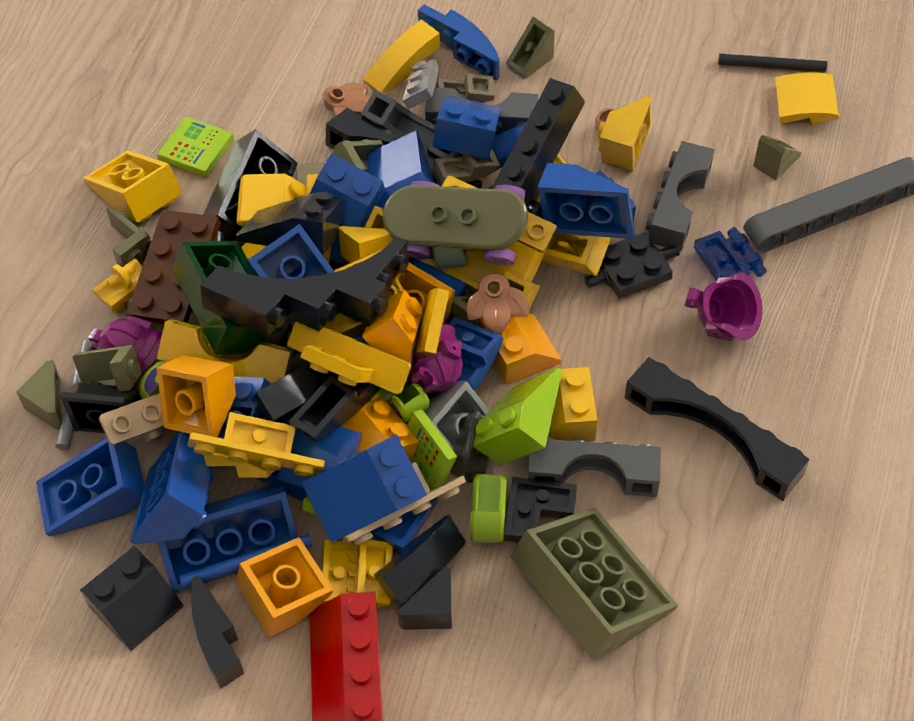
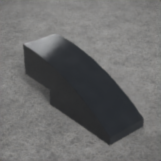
M310 364L257 391L251 399L264 420L277 422L289 414L297 412L330 375L336 378L339 374L330 370L328 373H322L310 368Z
M330 375L289 420V424L316 441L328 435L354 416L381 388L370 382L357 383L356 386L348 385L337 379L338 376L335 378Z
M446 515L396 552L397 557L377 571L374 576L390 601L402 605L445 567L460 551L466 541L450 515Z
M197 575L192 578L191 586L193 622L208 667L221 689L244 674L240 659L230 646L238 638L233 624Z

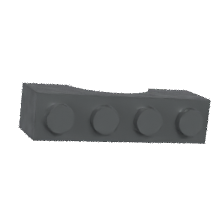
M434 88L432 98L426 101L425 120L436 125L441 104L447 95L461 98L457 90ZM511 92L504 101L494 105L502 107L495 135L525 124L538 101V94Z
M374 90L361 112L365 118L400 137L418 131L424 150L440 159L458 158L463 155L432 147L436 125L421 118L399 102L377 90Z
M681 141L678 152H672L669 161L671 171H665L662 179L661 188H664L663 193L657 192L653 206L656 212L655 214H649L645 230L650 231L649 239L653 244L663 247L676 244L679 251L682 252L690 230L693 212L685 207L678 197L686 191L705 187L712 167L715 149Z
M548 437L546 447L531 453L529 456L528 478L564 483L577 472L597 470L613 477L621 486L624 495L657 497L660 484L661 447H652L648 444H638L636 446L621 445L616 442L593 443L581 439L565 441Z

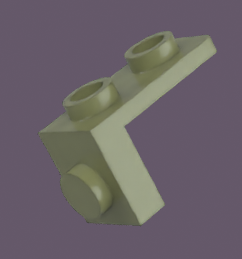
M345 140L335 146L332 154L365 171L366 168L362 162L367 161L366 154L384 146L382 140Z
M109 206L106 211L112 227L126 238L125 241L112 249L117 264L123 267L134 258L141 264L144 261L146 243L151 241L150 235L143 227H136L125 212H119L113 206Z
M133 345L78 352L73 356L82 383L115 379L118 391H127L132 389L142 373Z

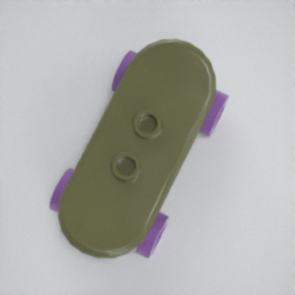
M413 181L411 185L398 189L386 201L383 209V222L391 237H399L408 241L407 255L412 259H428L430 247L485 250L483 257L485 261L497 265H513L515 253L506 248L512 246L521 237L526 228L528 210L524 202L525 190L512 185H497L495 189L441 187L428 181Z

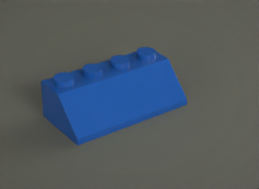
M178 431L149 468L130 539L131 543L139 545L184 539L192 528L198 529L203 523L207 514L204 511V506L210 497V493L207 490L214 477L211 475V470L214 466H206L204 455L195 453L194 448L187 446L190 434Z
M282 482L206 504L204 511L207 514L198 529L192 528L184 539L158 542L171 588L174 592L183 590L179 578L180 575L297 538L298 535ZM238 571L233 572V573H230V574H227V575H224V576H221V577H218V578H215V579H212V580L205 581V582H203V583H207V582H210V581H213V580H216V579H220V578H223V577H226V576H230V575L236 574V573H238Z

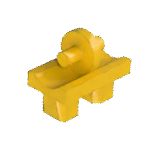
M135 258L123 267L115 264L111 267L112 275L93 288L94 294L113 312H121L126 308V301L132 298L143 266Z

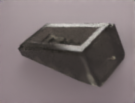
M475 409L469 411L453 451L457 458L450 471L456 477L464 476L465 483H473L474 477L477 474H486L489 460L487 455L473 447L476 426L479 420L484 417L483 414Z

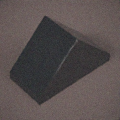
M447 566L443 567L397 611L399 626L403 630L452 629L451 570Z

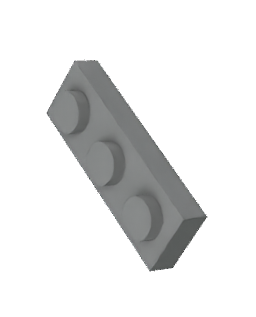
M435 59L428 62L422 60L412 66L402 100L408 110L432 98L439 71V66Z

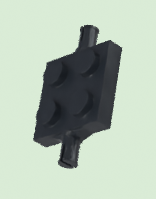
M645 232L636 235L634 239H625L608 245L597 276H585V284L588 288H591L598 284L606 283V285L614 290L618 298H622L672 279L673 271L665 260L679 256V248L676 244L660 250L654 246Z

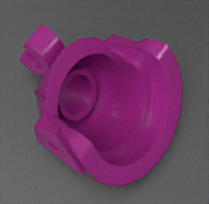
M745 273L734 274L732 277L718 278L717 283L707 286L703 292L689 287L684 305L688 308H697V317H699L707 336L733 341V337L741 340L750 339L758 331L762 320L763 307L759 289L752 278Z
M129 315L127 319H117L110 322L103 331L93 329L88 339L89 341H94L93 350L133 345L142 371L139 376L140 378L157 357L163 331L150 329L153 323Z
M442 324L438 342L439 348L436 354L413 360L407 378L409 386L412 383H417L427 393L446 391L455 384L461 375L463 363L461 360L462 342L456 341L455 328L453 326Z

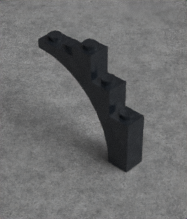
M396 237L383 250L364 262L342 271L316 277L295 279L265 278L239 273L218 266L200 285L202 307L266 337H269L277 327H281L286 318L319 332L327 322H331L335 318L337 312L370 326L378 316H382L385 313L389 303L388 298H386V292L390 289L395 277L399 273H403L409 264L410 257L407 255L408 241Z

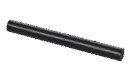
M721 53L718 55V64L821 72H826L827 61Z

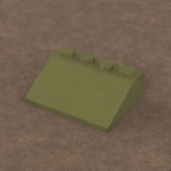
M595 507L526 530L510 556L592 660L618 649L678 607V604Z

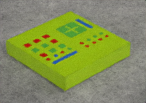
M185 116L157 153L158 160L207 178L234 141V135L232 132Z
M421 409L412 413L407 427L419 441L411 464L417 463L431 491L445 483L457 455Z

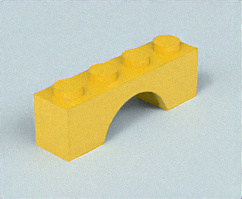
M171 319L164 323L157 359L167 363L179 356L188 355L233 364L234 377L265 378L270 383H273L289 374L294 349L262 342L246 358L227 359L215 355L204 338L201 326Z

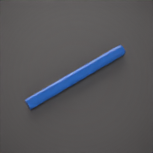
M309 534L300 536L306 548L313 546ZM291 540L180 575L182 587L184 589L192 586V578L197 575L205 582L236 572L239 569L240 563Z

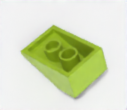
M557 367L514 386L479 420L476 426L473 447L499 466L544 449L563 370Z

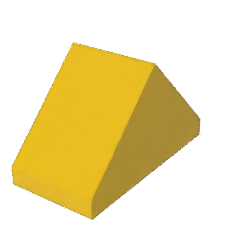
M339 227L341 256L350 263L383 250L394 239L386 229Z

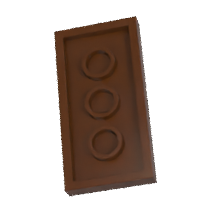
M162 209L126 313L128 317L131 315L159 324H164L165 321L171 319L185 323L189 322L192 308L172 268L181 242L216 240L221 224L218 217Z

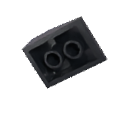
M329 192L311 193L258 210L236 234V241L268 246L300 224L320 253L324 255L338 237L339 227L343 226V197L333 196Z

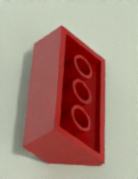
M376 592L340 594L318 606L310 613L312 721H383Z

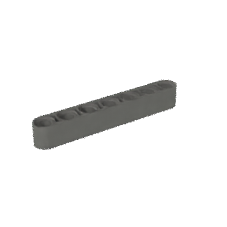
M912 157L900 159L758 213L745 222L743 230L759 252H767L914 195V160Z

